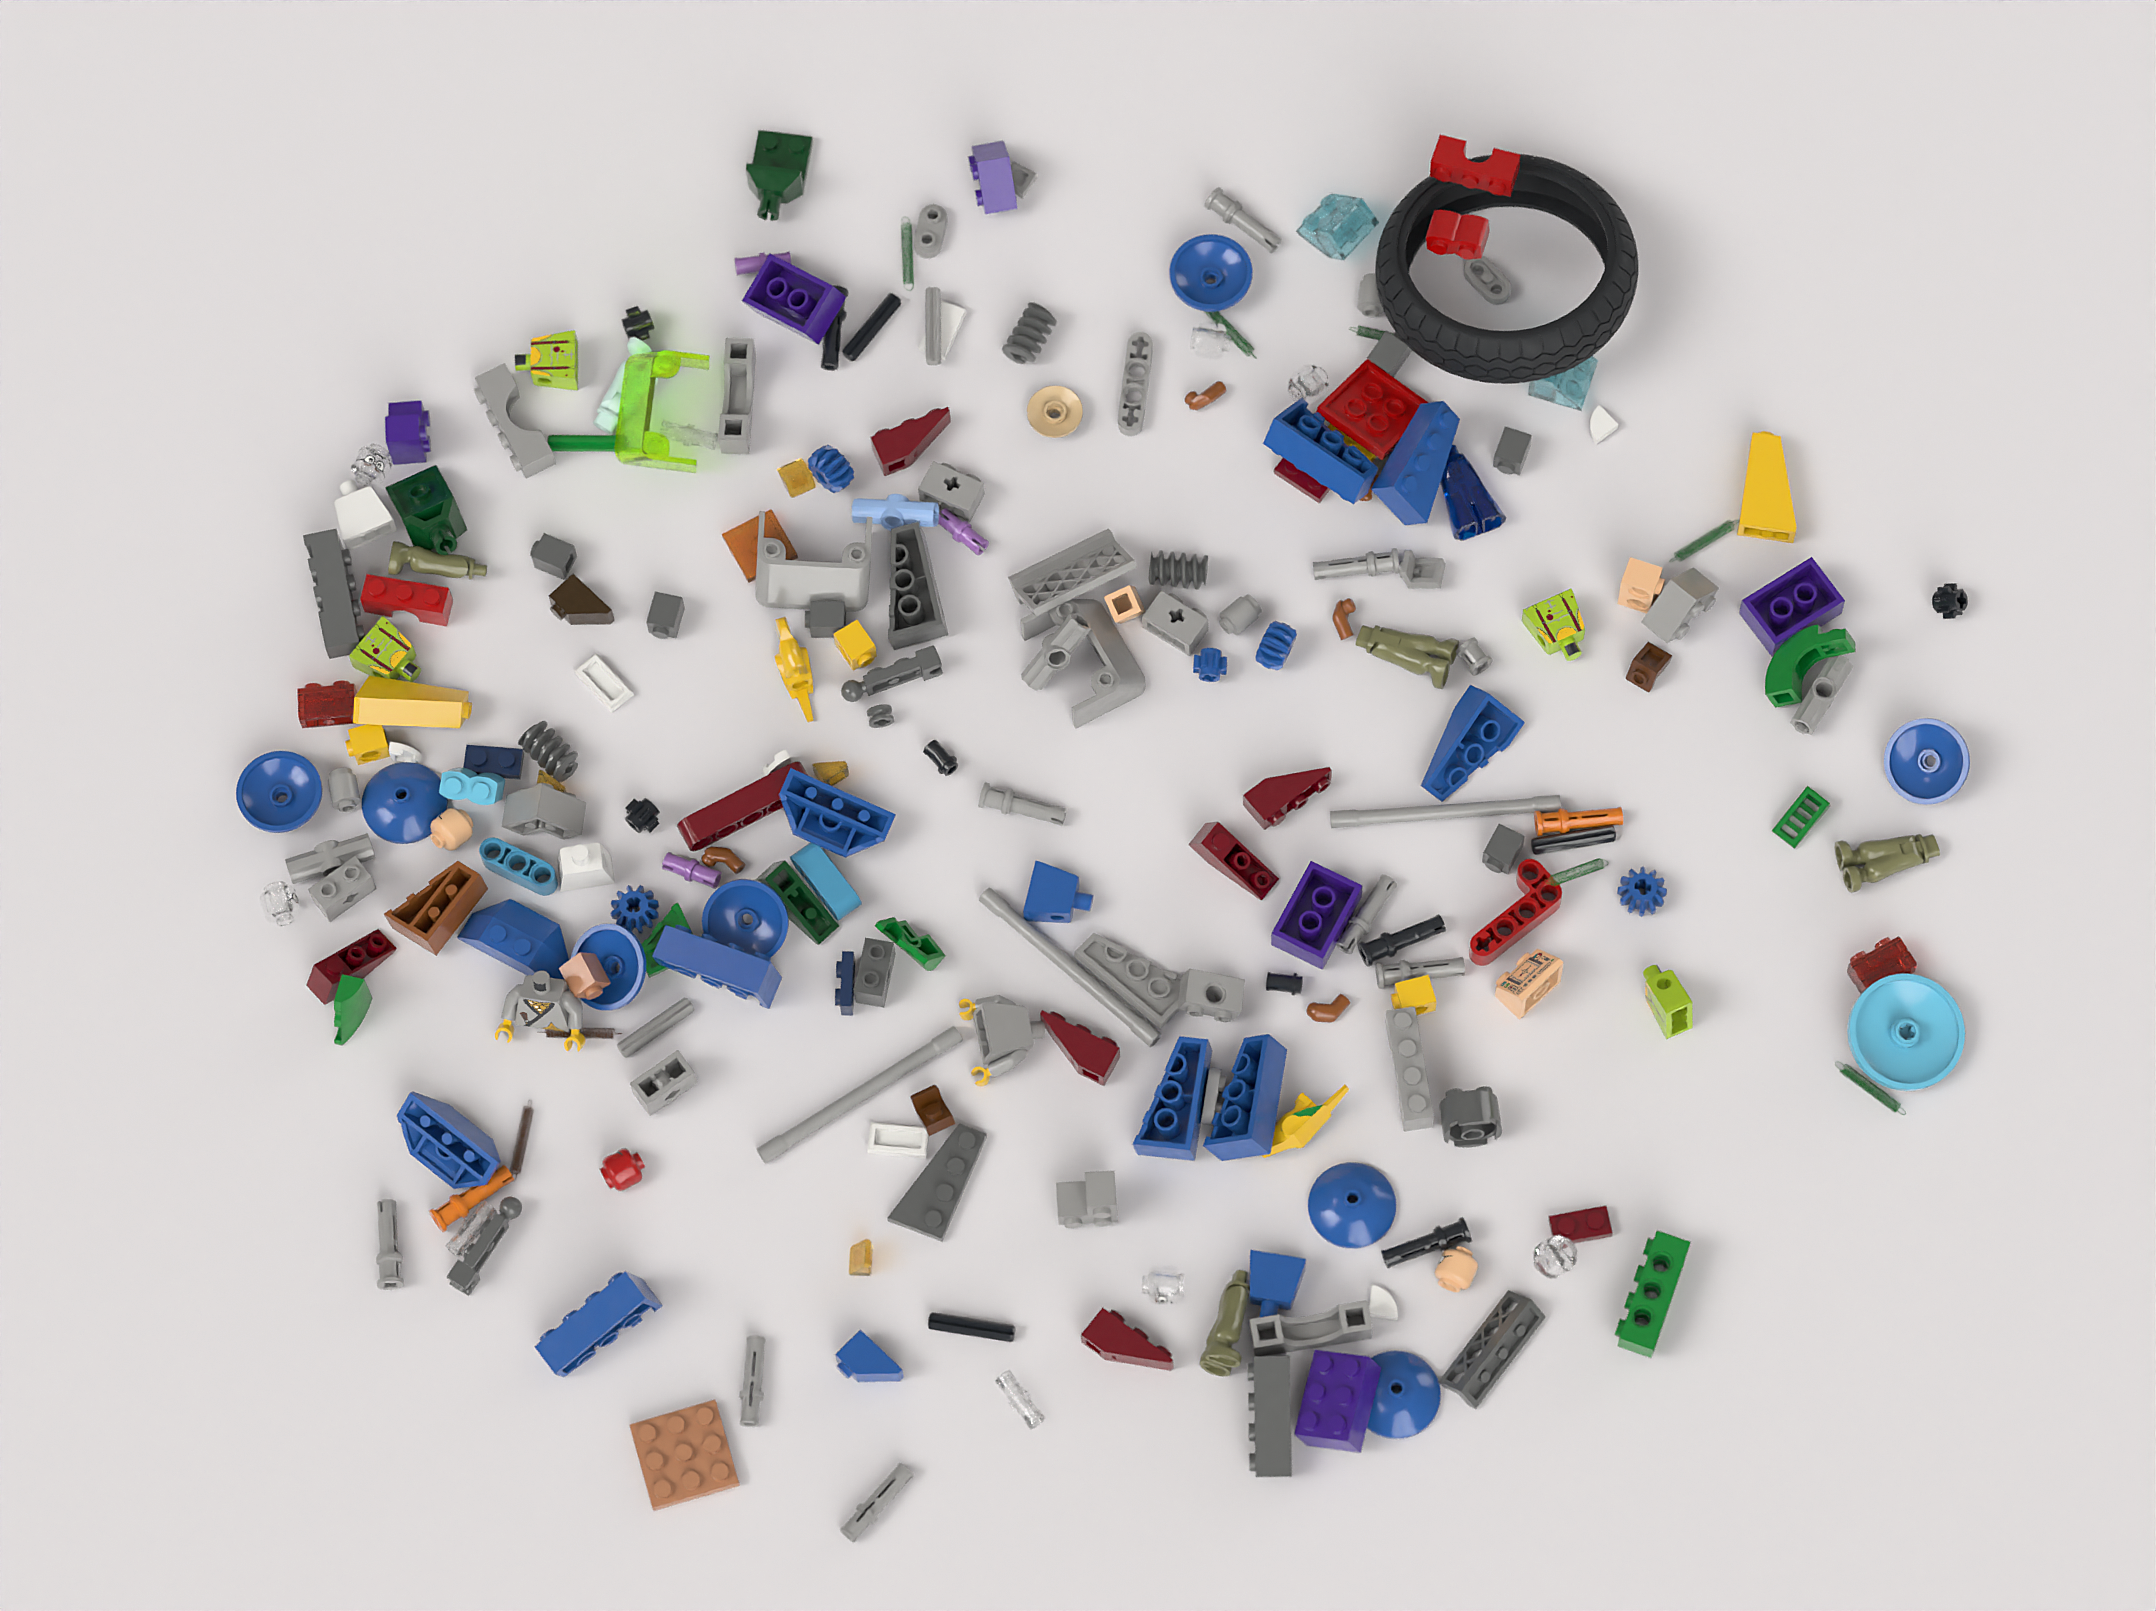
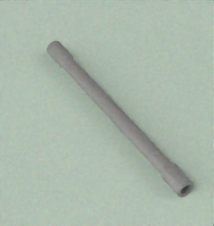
M1560 795L1537 796L1529 799L1360 811L1355 809L1330 811L1331 828H1344L1366 824L1534 813L1535 811L1549 813L1558 812L1561 809Z
M988 888L979 898L983 905L996 916L1006 921L1125 1023L1149 1047L1157 1043L1162 1035L1146 1020L1136 1015L1011 908L1009 903L993 889Z
M952 1026L933 1038L930 1043L789 1131L776 1136L757 1148L759 1156L765 1164L773 1160L795 1143L931 1058L944 1053L963 1041L960 1033Z

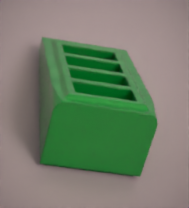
M1807 786L1772 829V832L1795 849L1831 805ZM1807 799L1819 807L1816 812L1804 803ZM1802 808L1812 816L1811 819L1807 820L1797 810ZM1794 816L1805 825L1803 829L1791 822L1790 818ZM1785 824L1798 834L1795 838L1782 829Z

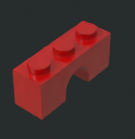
M1439 135L1431 159L1430 177L1442 182L1449 181L1461 184L1471 189L1477 188L1489 191L1494 195L1511 196L1519 172L1521 154L1493 148L1488 160L1475 163L1466 158L1467 141Z
M366 574L360 598L365 613L392 617L393 612L396 610L406 611L417 616L419 622L447 626L453 604L450 589L447 587Z

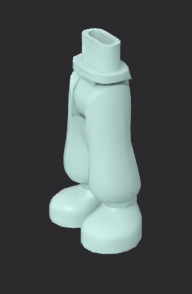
M632 337L627 343L631 359L623 361L610 388L597 410L598 416L593 422L596 427L608 434H612L617 426L621 427L623 425V421L629 417L642 399L657 385L658 376L671 372L675 366L673 360L660 351H655L652 355L650 347L635 337ZM649 361L646 370L641 371L642 367Z

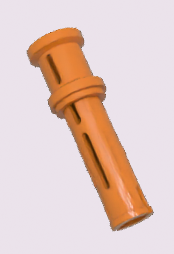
M1621 807L1568 812L1564 808L1559 809L1558 812L1549 813L1535 811V831L1538 837L1542 836L1543 833L1569 832V829L1594 828L1607 825L1621 826L1623 825V812Z
M502 1165L495 1170L487 1185L473 1186L460 1195L453 1194L449 1197L450 1200L436 1210L433 1208L429 1210V1214L438 1228L445 1232L447 1231V1226L460 1217L466 1218L470 1209L514 1181V1178L508 1168Z

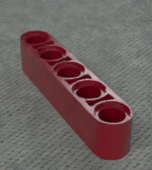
M797 761L788 764L683 818L677 824V828L689 850L692 852L701 850L783 808L779 793L790 768L808 775L801 762Z

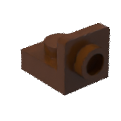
M1647 642L1632 660L1626 680L1646 692H1650L1657 677L1670 663L1672 655Z
M932 1085L911 1095L910 1098L918 1119L929 1136L956 1124L953 1115L942 1099L937 1085Z

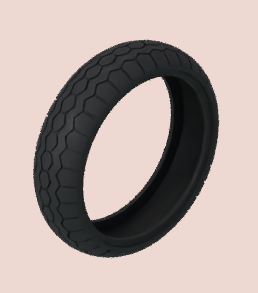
M1521 154L1519 172L1510 197L1494 195L1489 191L1477 188H1467L1461 184L1449 181L1442 182L1430 176L1421 181L1407 193L1389 217L1380 237L1375 265L1377 291L1385 315L1395 332L1412 351L1428 363L1445 372L1469 380L1496 384L1525 383L1545 379L1570 370L1592 357L1608 343L1625 320L1635 296L1639 273L1638 252L1632 229L1624 213L1609 193L1591 178L1572 167L1544 157H1534L1533 155ZM1491 155L1478 156L1468 160L1481 163L1488 160ZM1494 207L1530 208L1547 212L1565 220L1580 230L1591 241L1600 254L1605 266L1599 283L1587 299L1577 308L1550 323L1534 328L1513 331L1476 328L1444 315L1420 294L1410 277L1409 270L1415 255L1426 242V235L1434 211L1447 210L1460 215H1466L1471 212Z

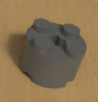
M1483 1086L1468 1091L1451 1089L1445 1093L1446 1098L1440 1102L1439 1109L1443 1138L1446 1143H1449V1140L1454 1141V1146L1478 1147L1488 1144L1487 1138L1494 1136L1496 1140L1501 1136L1502 1127L1498 1099L1493 1094L1492 1088Z

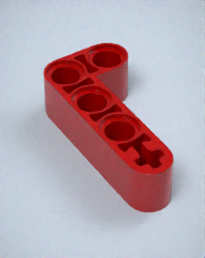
M1526 859L1518 866L1516 883L1525 895L1471 938L1469 957L1474 964L1479 966L1490 964L1559 909L1562 899V888L1560 884L1554 886V883H1552L1553 886L1550 885L1549 881L1554 878L1550 877L1551 874L1537 860ZM1533 872L1537 878L1528 880L1523 877V874ZM1552 893L1556 898L1552 901H1547L1542 898V894ZM1523 910H1529L1534 916L1523 918L1519 913ZM1506 927L1512 933L1508 936H1503L1497 930Z

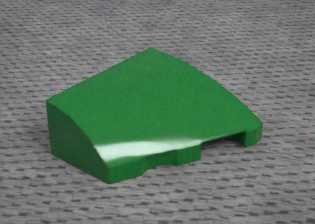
M895 917L880 920L875 924V927L927 971H933L946 956L929 934L918 936L906 920L898 922Z
M343 974L341 976L334 999V1027H339L334 1039L336 1045L343 1046L353 1036L369 1010L373 998L365 979Z

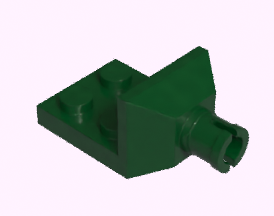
M758 130L752 164H746V173L749 189L760 201L757 211L759 218L767 220L769 212L771 214L770 221L778 220L780 204H788L803 195L813 145L812 136Z
M437 465L385 487L406 528L413 547L419 546L428 550L436 549L441 555H448L445 546H448L451 553L456 549V539L465 533L467 528L455 498Z

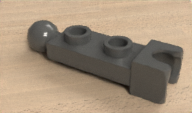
M932 645L915 651L916 657L910 659L907 657L901 658L894 665L886 668H874L867 675L863 676L862 682L848 680L841 689L843 698L849 702H856L861 699L865 692H867L868 696L920 677H923V680L926 681L942 675V663L935 646Z
M511 1196L504 1198L499 1205L500 1214L495 1213L491 1220L487 1219L480 1229L481 1236L475 1244L471 1243L467 1247L463 1255L464 1261L457 1260L447 1275V1279L451 1280V1286L468 1296L472 1293L480 1281L479 1271L508 1230V1221L517 1218L521 1214L522 1204L517 1198Z

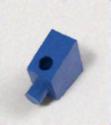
M1035 860L1023 910L1024 919L1028 922L1070 923L1074 909L1091 911L1094 895L1078 892L1080 884L1077 875Z
M1250 1250V1303L1261 1306L1259 1318L1277 1315L1278 1309H1292L1305 1273L1306 1259Z

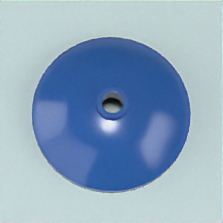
M1207 234L1194 237L1178 248L1170 263L1169 277L1173 291L1182 302L1197 310L1215 312L1230 308L1243 299L1251 286L1253 269L1249 255L1239 243L1222 235ZM1208 279H1214L1216 282L1213 284H1209L1206 281Z
M1922 718L1904 724L1892 735L1884 753V769L1893 789L1906 800L1924 805L1937 804L1954 796L1964 785L1970 769V755L1964 738L1954 727L1938 719ZM1929 756L1935 757L1936 763L1934 766L1928 765L1927 759Z
M274 751L257 757L243 770L237 783L236 799L242 815L254 827L271 833L289 832L307 823L318 810L322 799V782L316 768L305 757L289 751ZM287 796L284 802H278L279 797Z
M412 762L395 763L381 769L370 779L363 792L362 812L367 825L378 837L391 843L410 844L427 838L432 834L431 822L447 810L448 799L439 793L441 779L426 766ZM400 793L407 794L404 799L397 798Z
M738 879L722 885L710 896L703 910L702 929L704 934L716 938L718 943L724 946H728V943L738 945L744 949V953L750 955L758 952L771 958L781 948L788 933L789 918L783 900L771 887L756 880ZM743 915H751L753 922L746 923L743 920Z
M600 924L587 930L575 944L570 959L580 952L596 954L610 984L602 989L603 992L598 997L591 1000L587 998L580 999L588 1006L597 1010L611 1011L620 1009L629 1004L642 988L646 975L644 949L639 939L623 926ZM618 964L620 965V970H619V972H617V965H618Z
M1342 1163L1327 1169L1316 1179L1309 1193L1308 1213L1315 1230L1329 1243L1348 1249L1363 1248L1374 1244L1389 1231L1396 1214V1197L1387 1178L1375 1168L1362 1163ZM1349 1196H1356L1358 1201L1356 1203H1349L1347 1198Z
M1387 1351L1373 1356L1371 1359L1382 1369L1367 1429L1379 1436L1390 1439H1403L1420 1433L1433 1421L1440 1406L1441 1390L1435 1372L1423 1359L1408 1352ZM1398 1385L1402 1388V1391L1398 1394L1393 1393L1391 1387Z

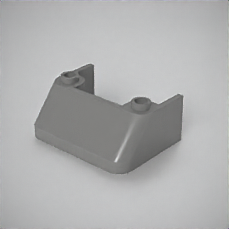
M759 511L755 596L759 604L771 608L810 610L811 601H845L846 611L857 612L864 609L868 603L873 517H867L865 543L855 542L847 545L843 551L842 563L785 560L786 549L784 544L775 538H764L765 511Z
M1071 599L1038 616L1032 613L1020 619L1024 641L1056 625L1061 626L1070 613H1078L1084 616L1091 624V630L1086 637L1104 667L1097 670L1091 678V686L1096 695L1072 707L1075 729L1143 694L1146 686L1144 674L1103 605L1094 599Z

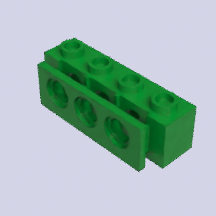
M1658 1230L1654 1239H1647L1643 1255L1648 1256L1645 1266L1638 1265L1633 1280L1638 1283L1635 1293L1629 1291L1624 1309L1629 1310L1626 1320H1619L1615 1336L1620 1337L1617 1347L1652 1358L1689 1251L1690 1241ZM1662 1265L1667 1270L1658 1271L1653 1266ZM1653 1292L1658 1297L1648 1298L1644 1293ZM1639 1318L1644 1319L1648 1324L1642 1326L1637 1324L1635 1320Z

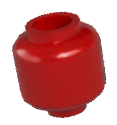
M622 1148L605 1157L602 1161L603 1167L599 1170L610 1189L615 1188L621 1192L642 1180L641 1169L645 1168V1165L638 1152L632 1154L627 1148Z

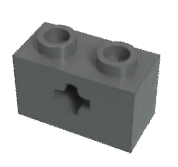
M865 937L854 987L856 1003L884 1008L896 955L894 942Z

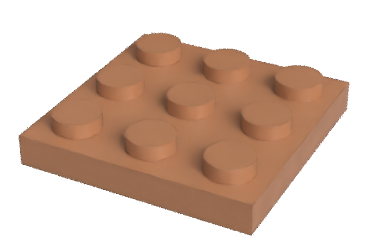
M715 1399L629 1425L653 1511L740 1486Z

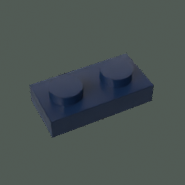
M466 745L463 768L470 769L477 774L494 773L503 778L521 780L524 751L517 748Z
M842 951V961L836 962V978H841V988L835 989V1006H840L842 1016H853L855 956L854 951Z

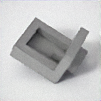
M1405 551L1404 559L1399 564L1400 577H1403L1408 588H1441L1446 564L1443 558H1415L1412 551Z

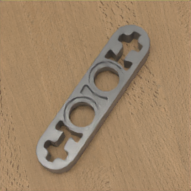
M1143 332L1133 334L1129 338L1118 413V428L1126 436L1139 434L1144 422L1153 343L1151 337ZM1139 342L1144 343L1142 358L1137 357L1136 346H1138ZM1134 366H1140L1144 368L1145 373L1140 377H1133L1129 371ZM1131 391H1137L1142 397L1138 402H1129L1126 399V395ZM1129 410L1134 411V423L1131 427L1127 426Z

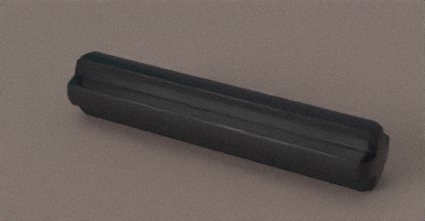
M889 293L842 350L843 356L853 362L858 358L900 307L901 299L898 296Z
M1613 825L1536 837L1531 839V848L1533 854L1538 855L1609 843L1616 840V832Z
M935 1312L930 1313L928 1319V1328L931 1330L1005 1342H1013L1016 1330L1014 1325Z

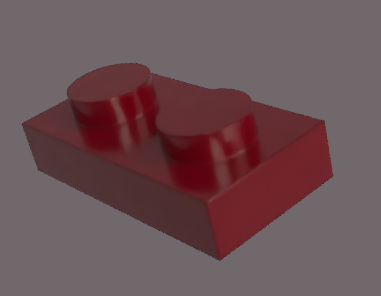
M1282 458L1274 468L1275 475L1318 503L1330 491L1328 487L1321 485L1306 472L1297 469L1294 464L1285 458Z
M1607 1205L1548 1217L1552 1239L1560 1240V1246L1612 1237L1613 1235Z

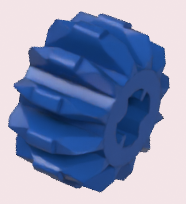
M830 445L817 449L808 459V468L812 472V476L817 479L818 483L823 485L824 489H828L832 493L845 489L854 479V470L850 466V462L845 459L844 455L839 453L838 449Z
M1274 621L1270 623L1256 652V662L1268 669L1276 671L1281 669L1296 640V630L1283 622Z
M1644 866L1640 868L1639 874L1631 869L1628 873L1629 877L1622 876L1620 879L1622 886L1618 887L1617 894L1622 896L1620 899L1621 906L1629 905V914L1634 912L1635 909L1639 910L1638 914L1640 917L1644 916L1646 909L1653 915L1656 912L1655 906L1662 907L1664 905L1662 897L1667 895V889L1662 887L1665 880L1663 878L1655 879L1657 873L1655 869L1646 874ZM1638 889H1644L1645 895H1641Z
M628 885V893L625 894L622 891H618L617 897L619 900L611 901V906L614 908L611 911V917L617 920V925L626 926L631 932L634 928H637L638 933L642 934V926L645 925L648 928H652L653 922L651 919L659 918V913L656 911L659 907V902L653 899L654 893L651 890L644 893V887L639 885L637 890L633 891L632 886ZM632 907H635L636 910L638 907L640 908L638 912H635L634 909L630 912Z

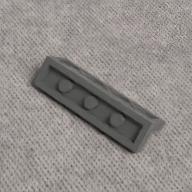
M1508 1290L1438 1382L1442 1387L1458 1393L1468 1406L1476 1409L1546 1316L1531 1299ZM1512 1302L1518 1303L1513 1311L1506 1313ZM1499 1326L1495 1334L1488 1336L1492 1328ZM1482 1349L1477 1357L1471 1359L1475 1351ZM1464 1372V1375L1457 1384L1452 1382L1457 1374Z

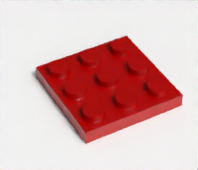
M1366 359L1317 407L1316 412L1323 416L1331 425L1383 460L1398 444L1420 404L1429 402Z

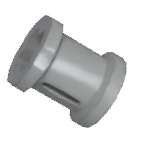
M1475 637L1464 642L1456 650L1458 657H1462L1471 668L1470 673L1473 676L1483 672L1493 662V659L1490 656H1486L1480 649Z

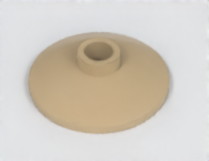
M1048 386L1040 389L1031 397L1027 406V417L1031 427L1039 434L1050 438H1059L1072 433L1079 426L1083 416L1082 403L1079 397L1070 389L1062 386ZM1053 413H1058L1060 415V417L1056 419H1053L1050 416Z

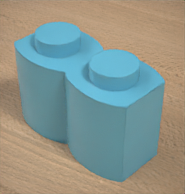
M453 768L442 773L439 793L453 800L467 798L479 805H491L503 799L505 779L494 773L477 774L467 768Z

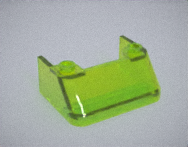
M662 350L633 354L626 360L614 446L615 456L619 462L625 465L696 473L697 460L669 456L670 443L667 437L658 432H650L649 429L656 378H672L677 375L680 366L709 370L710 355Z

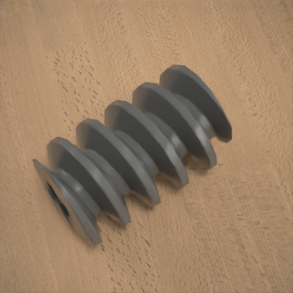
M1029 302L1028 308L1023 312V317L1019 318L1017 322L1018 326L1014 327L1012 331L1013 335L1008 337L1007 344L1002 348L1003 353L1010 360L1019 364H1025L1026 360L1035 362L1036 357L1031 352L1040 353L1042 349L1037 343L1045 344L1047 341L1042 333L1046 335L1052 333L1051 328L1047 324L1051 326H1056L1057 320L1043 306Z
M1162 550L1159 551L1156 558L1153 557L1151 552L1149 583L1154 585L1157 578H1159L1161 586H1165L1170 579L1172 587H1177L1181 580L1183 588L1188 589L1191 581H1193L1194 588L1199 590L1202 582L1206 585L1208 555H1204L1202 561L1198 562L1197 554H1193L1190 561H1187L1185 553H1182L1179 560H1176L1175 554L1172 551L1167 559L1164 558Z
M541 721L530 727L521 736L518 745H521L526 753H530L531 758L538 761V765L541 768H545L546 773L553 776V780L556 783H561L576 771L578 763L575 760L578 753L573 751L567 754L570 745L564 744L560 747L563 738L557 736L552 739L555 730L550 728L544 731L548 724L546 721Z

